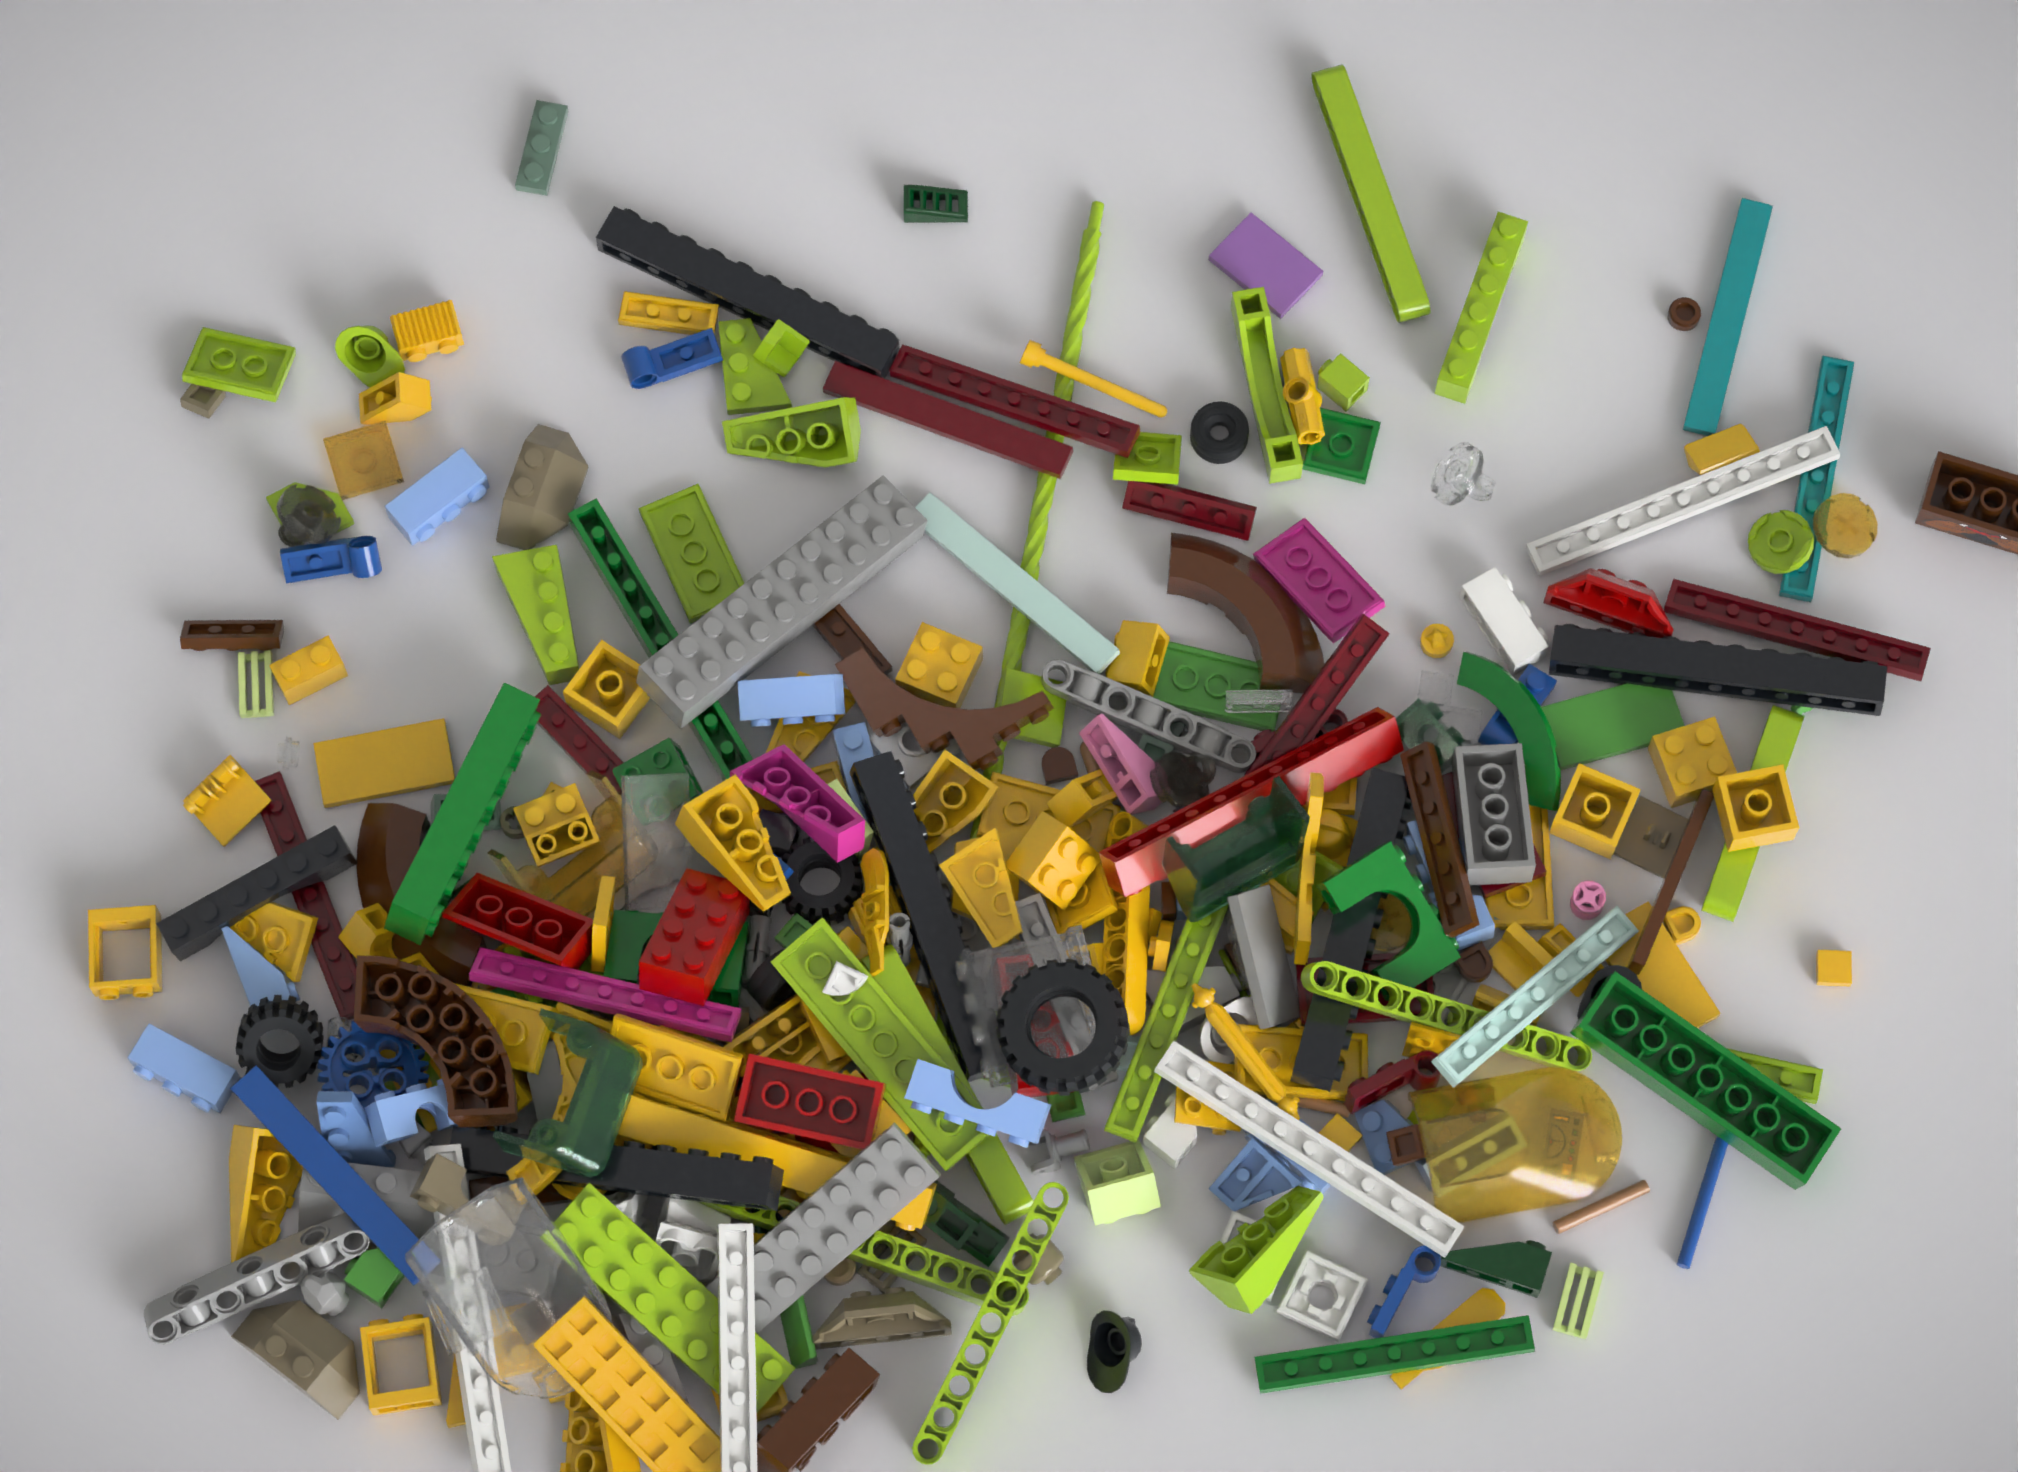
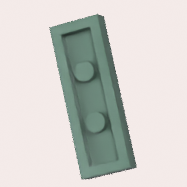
M536 100L515 183L517 191L548 195L568 115L567 105Z

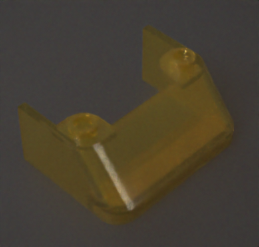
M593 770L589 771L587 776L605 799L594 809L591 816L594 828L600 836V843L584 849L549 878L541 868L535 865H525L516 870L505 855L494 849L487 852L512 887L586 917L596 909L602 876L615 877V893H617L648 868L657 857V846L607 777Z

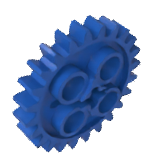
M354 1020L351 1021L350 1032L343 1027H339V1039L334 1036L329 1037L328 1045L331 1048L323 1047L321 1056L325 1059L318 1060L317 1068L322 1070V1072L318 1073L317 1082L325 1083L321 1087V1091H351V1086L361 1085L367 1091L363 1094L354 1093L364 1109L375 1102L374 1096L393 1091L384 1086L388 1081H394L400 1085L401 1088L394 1091L395 1096L406 1094V1088L410 1086L428 1083L429 1078L428 1074L423 1073L428 1070L429 1066L428 1061H421L425 1055L424 1049L415 1050L417 1045L397 1036L382 1033H366ZM385 1049L392 1050L396 1053V1056L387 1059L382 1057L379 1052ZM350 1053H356L362 1057V1060L351 1062L345 1056ZM397 1067H402L403 1070L401 1071V1070L396 1069V1068H397ZM374 1068L375 1073L378 1075H372L371 1070L368 1069ZM343 1073H347L350 1076L345 1077L343 1076Z

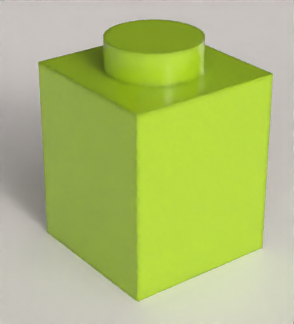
M1341 353L1333 361L1328 359L1318 370L1317 388L1345 412L1368 390L1370 377Z

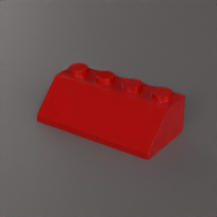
M478 872L442 912V917L563 967L578 970L592 953L594 919Z

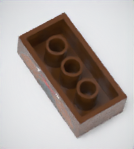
M1938 451L1929 472L1915 524L2018 555V475Z

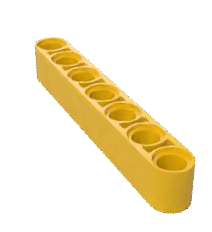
M1127 812L1117 813L1111 819L1108 826L1107 847L1148 827V825ZM1150 885L1144 887L1138 894L1127 897L1113 890L1119 910L1104 918L1102 975L1105 974L1112 981L1113 986L1118 989L1128 1014L1130 1035L1138 1033L1145 1022Z

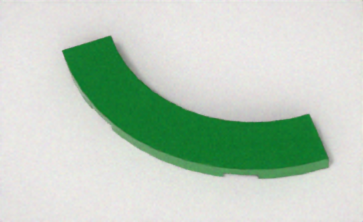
M1463 652L1457 684L1481 694L1494 704L1511 725L1518 742L1522 743L1529 805L1558 811L1561 794V770L1558 768L1555 747H1557L1556 741L1542 708L1520 680H1516L1502 666L1483 656Z

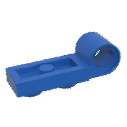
M712 328L651 350L646 346L633 347L625 351L621 356L630 386L634 389L646 388L724 361Z
M373 536L343 538L280 549L286 584L353 573V576L357 578H368L382 571L377 541Z
M1531 664L1527 666L1518 679L1535 697L1540 707L1557 683L1556 679ZM1497 709L1482 731L1478 743L1482 745L1517 744L1518 739L1505 716Z
M1425 1245L1419 1246L1412 1252L1398 1277L1391 1274L1383 1289V1293L1388 1295L1382 1307L1376 1304L1367 1320V1323L1372 1325L1369 1332L1370 1336L1374 1338L1384 1336L1413 1280L1418 1283H1428L1437 1276L1441 1265V1257L1438 1253ZM1422 1257L1427 1258L1432 1262L1433 1269L1427 1272L1421 1271L1416 1267L1415 1260Z

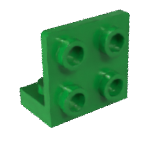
M671 738L661 741L613 769V774L638 824L642 827L693 800L700 793H704L680 745Z

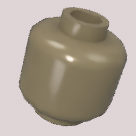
M1033 1233L1030 1234L1035 1239H1041L1045 1236L1044 1234L1035 1236ZM1049 1240L1029 1281L1032 1285L1039 1284L1042 1281L1049 1285L1063 1272L1059 1266L1062 1264L1064 1256L1051 1240ZM1025 1250L1015 1252L1014 1266L1019 1270L1029 1268L1032 1263L1031 1254Z

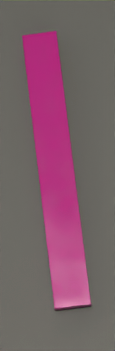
M482 947L479 948L469 973L470 981L608 1014L616 1015L618 1013L646 1023L662 1025L731 1043L741 1018V1008L706 1001L704 1006L641 990L639 989V984Z

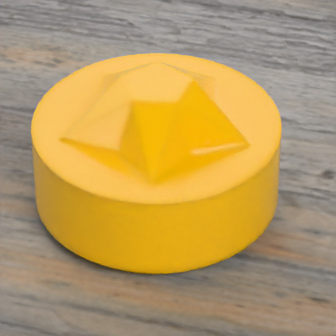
M1443 624L1427 626L1423 630L1420 639L1422 651L1432 658H1442L1448 655L1454 643L1452 631Z

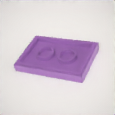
M1252 212L1214 249L1208 259L1244 290L1264 286L1269 310L1280 319L1323 276L1322 269Z

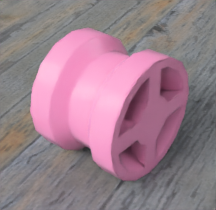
M1594 881L1579 883L1575 887L1570 899L1572 913L1582 920H1591L1600 915L1606 902L1604 888Z

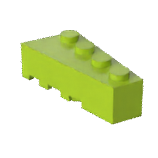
M557 545L492 556L496 572L513 605L548 684L554 685L570 682L580 667Z

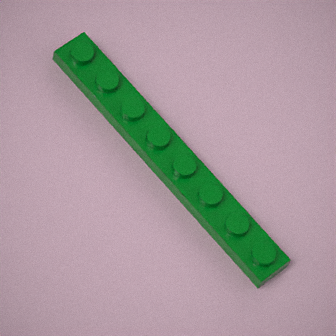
M1529 1315L1256 1356L1254 1358L1261 1394L1535 1352L1530 1318Z

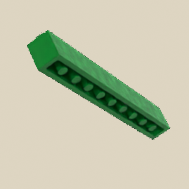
M597 498L568 513L571 529L647 656L650 658L676 638L678 633ZM718 700L688 723L722 781L730 778V771L753 760Z

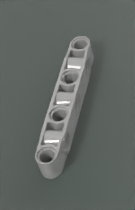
M1051 660L1043 668L1041 681L1046 691L1093 714H1104L1114 723L1142 735L1144 733L1171 744L1179 751L1205 762L1216 764L1232 772H1245L1255 760L1256 750L1250 741L1212 722L1063 660ZM1058 669L1065 674L1066 680L1061 684H1053L1049 681L1047 674L1051 670ZM1113 696H1121L1125 699L1127 706L1125 709L1117 711L1110 707L1108 700ZM1174 722H1182L1187 727L1188 733L1183 737H1177L1171 733L1170 725ZM1235 748L1244 749L1248 753V761L1245 763L1235 762L1232 759L1231 751Z
M342 1213L320 1224L310 1226L184 1284L177 1290L147 1304L143 1314L149 1338L157 1344H166L194 1331L204 1329L301 1284L302 1279L308 1274L318 1276L345 1261L361 1255L369 1247L370 1240L346 1213Z

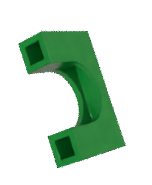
M1390 841L1374 848L1317 884L1316 887L1332 914L1342 913L1374 892L1390 894L1402 902L1411 920V932L1408 942L1399 953L1368 973L1414 988L1461 958L1457 951L1459 944L1455 937L1451 938L1444 934L1443 926L1439 922L1441 918L1438 909L1433 903H1428L1422 893L1424 887L1420 879L1415 874L1411 875L1404 864L1407 860L1399 846H1393ZM1381 988L1379 991L1385 1001H1389L1388 991Z
M614 909L603 976L639 984V960L664 912L647 913L635 909ZM748 922L744 923L707 1001L739 1008L746 959V944L749 937Z

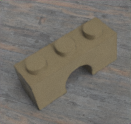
M438 1153L428 1159L410 1194V1197L418 1200L417 1204L421 1208L430 1212L438 1211L448 1217L447 1220L451 1224L459 1228L468 1227L477 1232L478 1237L486 1243L500 1245L511 1238L527 1202H522L519 1197L496 1186L486 1194L481 1204L473 1203L464 1196L461 1189L462 1179L467 1169Z

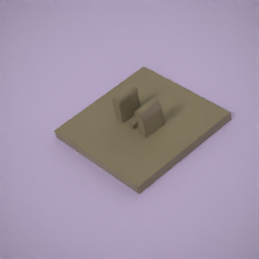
M1640 796L1624 828L1614 855L1664 879L1688 819Z

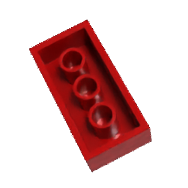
M686 868L639 960V989L704 1006L750 913V899L727 878Z
M749 1054L734 1121L864 1149L874 1141L886 1084Z

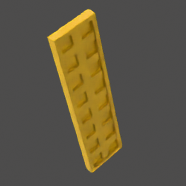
M585 1295L533 1343V1346L653 1472H721L720 1437Z

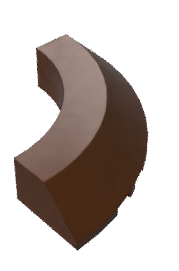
M1171 533L1167 594L1184 596L1206 605L1210 603L1225 613V617L1242 634L1246 635L1253 648V654L1258 666L1260 690L1304 693L1324 666L1323 653L1317 634L1306 614L1293 602L1276 580L1252 558L1212 540L1193 535Z
M368 803L361 823L356 859L358 863L356 864L357 881L363 909L379 903L387 914L389 913L392 901L431 827L427 814L396 803ZM442 914L433 936L426 935L421 946L397 934L393 935L392 950L399 960L420 952L439 975L455 984L468 987L472 986L473 981H470L469 973L479 948L487 949L482 936L443 918Z

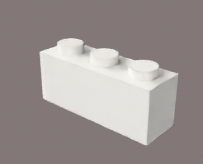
M1493 567L1462 585L1459 598L1509 673L1514 676L1525 670L1529 664L1533 665L1546 657L1549 639L1541 627L1536 628L1531 621V612L1525 602L1522 600L1518 601L1513 594V585L1505 574L1501 575L1497 568Z

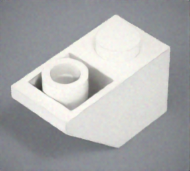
M1176 1090L1164 1103L1167 1109L1159 1118L1154 1115L1142 1130L1146 1133L1143 1138V1145L1173 1169L1180 1164L1196 1145L1197 1141L1195 1125L1174 1123Z

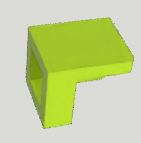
M778 319L762 340L753 357L782 377H786L809 344V340Z

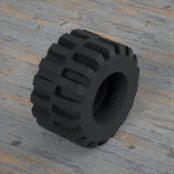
M810 837L804 838L803 845L800 847L797 843L793 844L790 847L791 853L785 852L782 857V861L794 871L786 880L791 893L788 897L781 900L782 904L786 906V911L790 915L798 913L812 925L821 918H824L830 926V921L835 919L838 924L844 921V915L848 914L850 909L854 907L852 903L861 898V891H863L861 866L858 864L857 856L853 854L837 863L815 841L811 842ZM816 868L830 869L840 877V882L836 889L821 896L806 892L801 887L800 882L807 872Z
M274 995L273 1001H269L265 997L260 999L259 1006L251 1005L248 1008V1014H244L241 1019L236 1040V1055H239L238 1063L241 1068L247 1067L245 1074L257 1066L277 1088L282 1083L285 1084L286 1088L293 1087L294 1080L301 1084L306 1080L307 1073L312 1075L316 1070L318 1060L321 1059L323 1047L322 1022H318V1014L315 1010L309 1012V1004L305 1001H302L300 1005L295 1003L296 997L290 995L288 1000H282V995ZM281 1029L292 1033L298 1039L300 1045L292 1052L278 1054L268 1050L262 1044L260 1038L268 1031Z

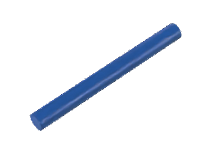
M1719 1137L1715 1138L1676 1264L1684 1269H1690L1728 1143Z

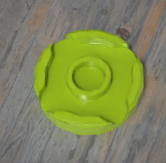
M1779 510L1780 512L1773 514L1770 512L1763 515L1753 524L1748 534V549L1753 561L1762 570L1773 574L1789 573L1799 569L1809 559L1814 549V536L1808 522L1800 514L1789 510Z

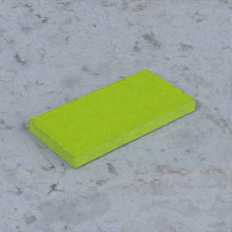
M699 484L638 508L690 624L699 620L745 584Z

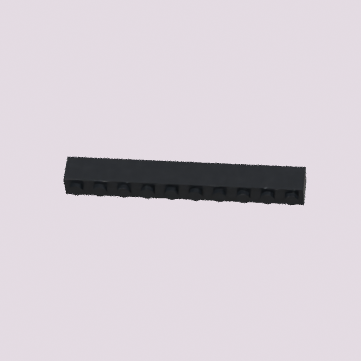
M614 206L596 236L598 251L712 304H719V308L743 319L750 318L753 324L768 331L780 319L809 340L807 349L834 362L837 361L885 379L900 350L899 339L891 331L885 328L878 330L868 325L863 318L857 315L848 316L840 312L830 302L823 301L821 303L816 301L802 289L786 287L776 277L772 275L763 276L754 272L753 268L741 261L735 263L714 248L707 250L697 245L696 241L686 235L677 236L669 232L661 223L647 222L631 209L625 208L622 210Z
M1565 624L1563 626L1555 625L1549 675L1619 684L1628 683L1674 691L1880 716L1885 696L1887 666L1879 665L1873 661L1858 663L1846 661L1840 657L1826 659L1812 657L1807 653L1786 654L1779 653L1774 649L1754 650L1746 649L1744 646L1737 644L1722 646L1714 645L1704 640L1689 642L1681 641L1672 636L1657 638L1649 637L1639 632L1625 634L1613 632L1607 628L1593 630L1580 628L1574 624Z
M891 751L854 762L849 771L868 824L874 831L873 837L877 848L885 854L889 870V880L900 910L910 919L909 930L913 936V945L956 1060L968 1082L1001 1072L1008 1065V1062L997 1038L995 1028L998 1027L996 1014L992 1008H987L984 996H986L985 985L981 977L975 976L972 965L975 963L973 953L968 945L964 946L960 936L963 933L961 921L957 914L953 915L948 904L951 902L949 889L945 883L941 884L939 880L937 857L934 852L929 853L925 842L928 840L925 825L922 821H917L914 813L916 809L914 796L910 790L906 791L902 781L905 778L902 764L899 759L894 760Z
M1372 767L1347 865L1383 843L1391 841L1394 846L1396 838L1402 840L1407 820L1401 819L1403 809L1410 810L1412 803L1405 776ZM1374 892L1342 913L1333 915L1322 961L1332 962L1368 974V970L1362 969L1365 958H1372L1376 940L1371 939L1370 936L1372 928L1379 929L1384 910L1379 909L1378 905L1380 898L1387 899V893ZM1319 969L1316 983L1319 986H1323L1326 981V974L1322 969ZM1349 978L1346 982V990L1349 995L1354 996L1358 985L1354 979ZM1313 993L1290 1081L1329 1092L1333 1080L1340 1082L1345 1062L1339 1061L1341 1050L1348 1051L1353 1031L1346 1029L1349 1019L1356 1020L1359 1007Z
M453 1126L450 1144H461L464 1168L467 1169L466 1173L509 1178L506 1171L527 1156L536 1144L544 1139L547 1132L529 1130V1134L525 1135L518 1134V1129L507 1126H498L497 1131L486 1130L487 1126ZM593 1137L592 1142L581 1141L565 1168L550 1183L583 1188L590 1183L599 1190L777 1211L784 1170L774 1165V1160L767 1157L753 1156L752 1161L741 1160V1155L721 1152L720 1158L710 1157L708 1156V1151L689 1148L688 1154L676 1153L677 1148L667 1145H656V1150L644 1149L645 1144L639 1142L624 1141V1146L612 1145L613 1140Z

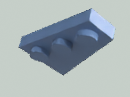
M318 1091L317 1109L321 1134L347 1163L395 1167L396 1155L391 1149L387 1150L385 1145L375 1146L366 1111L352 1091Z

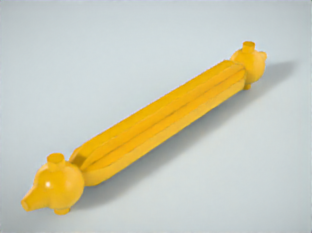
M1196 983L1193 984L1194 1002L1192 1006L1195 1009L1198 1007L1205 1008L1208 1021L1268 1099L1278 1103L1277 1107L1299 1120L1300 1117L1297 1111L1299 1098L1297 1096L1293 1098L1287 1096L1283 1083L1226 1009L1214 1002L1216 990L1213 987L1208 989L1202 988Z

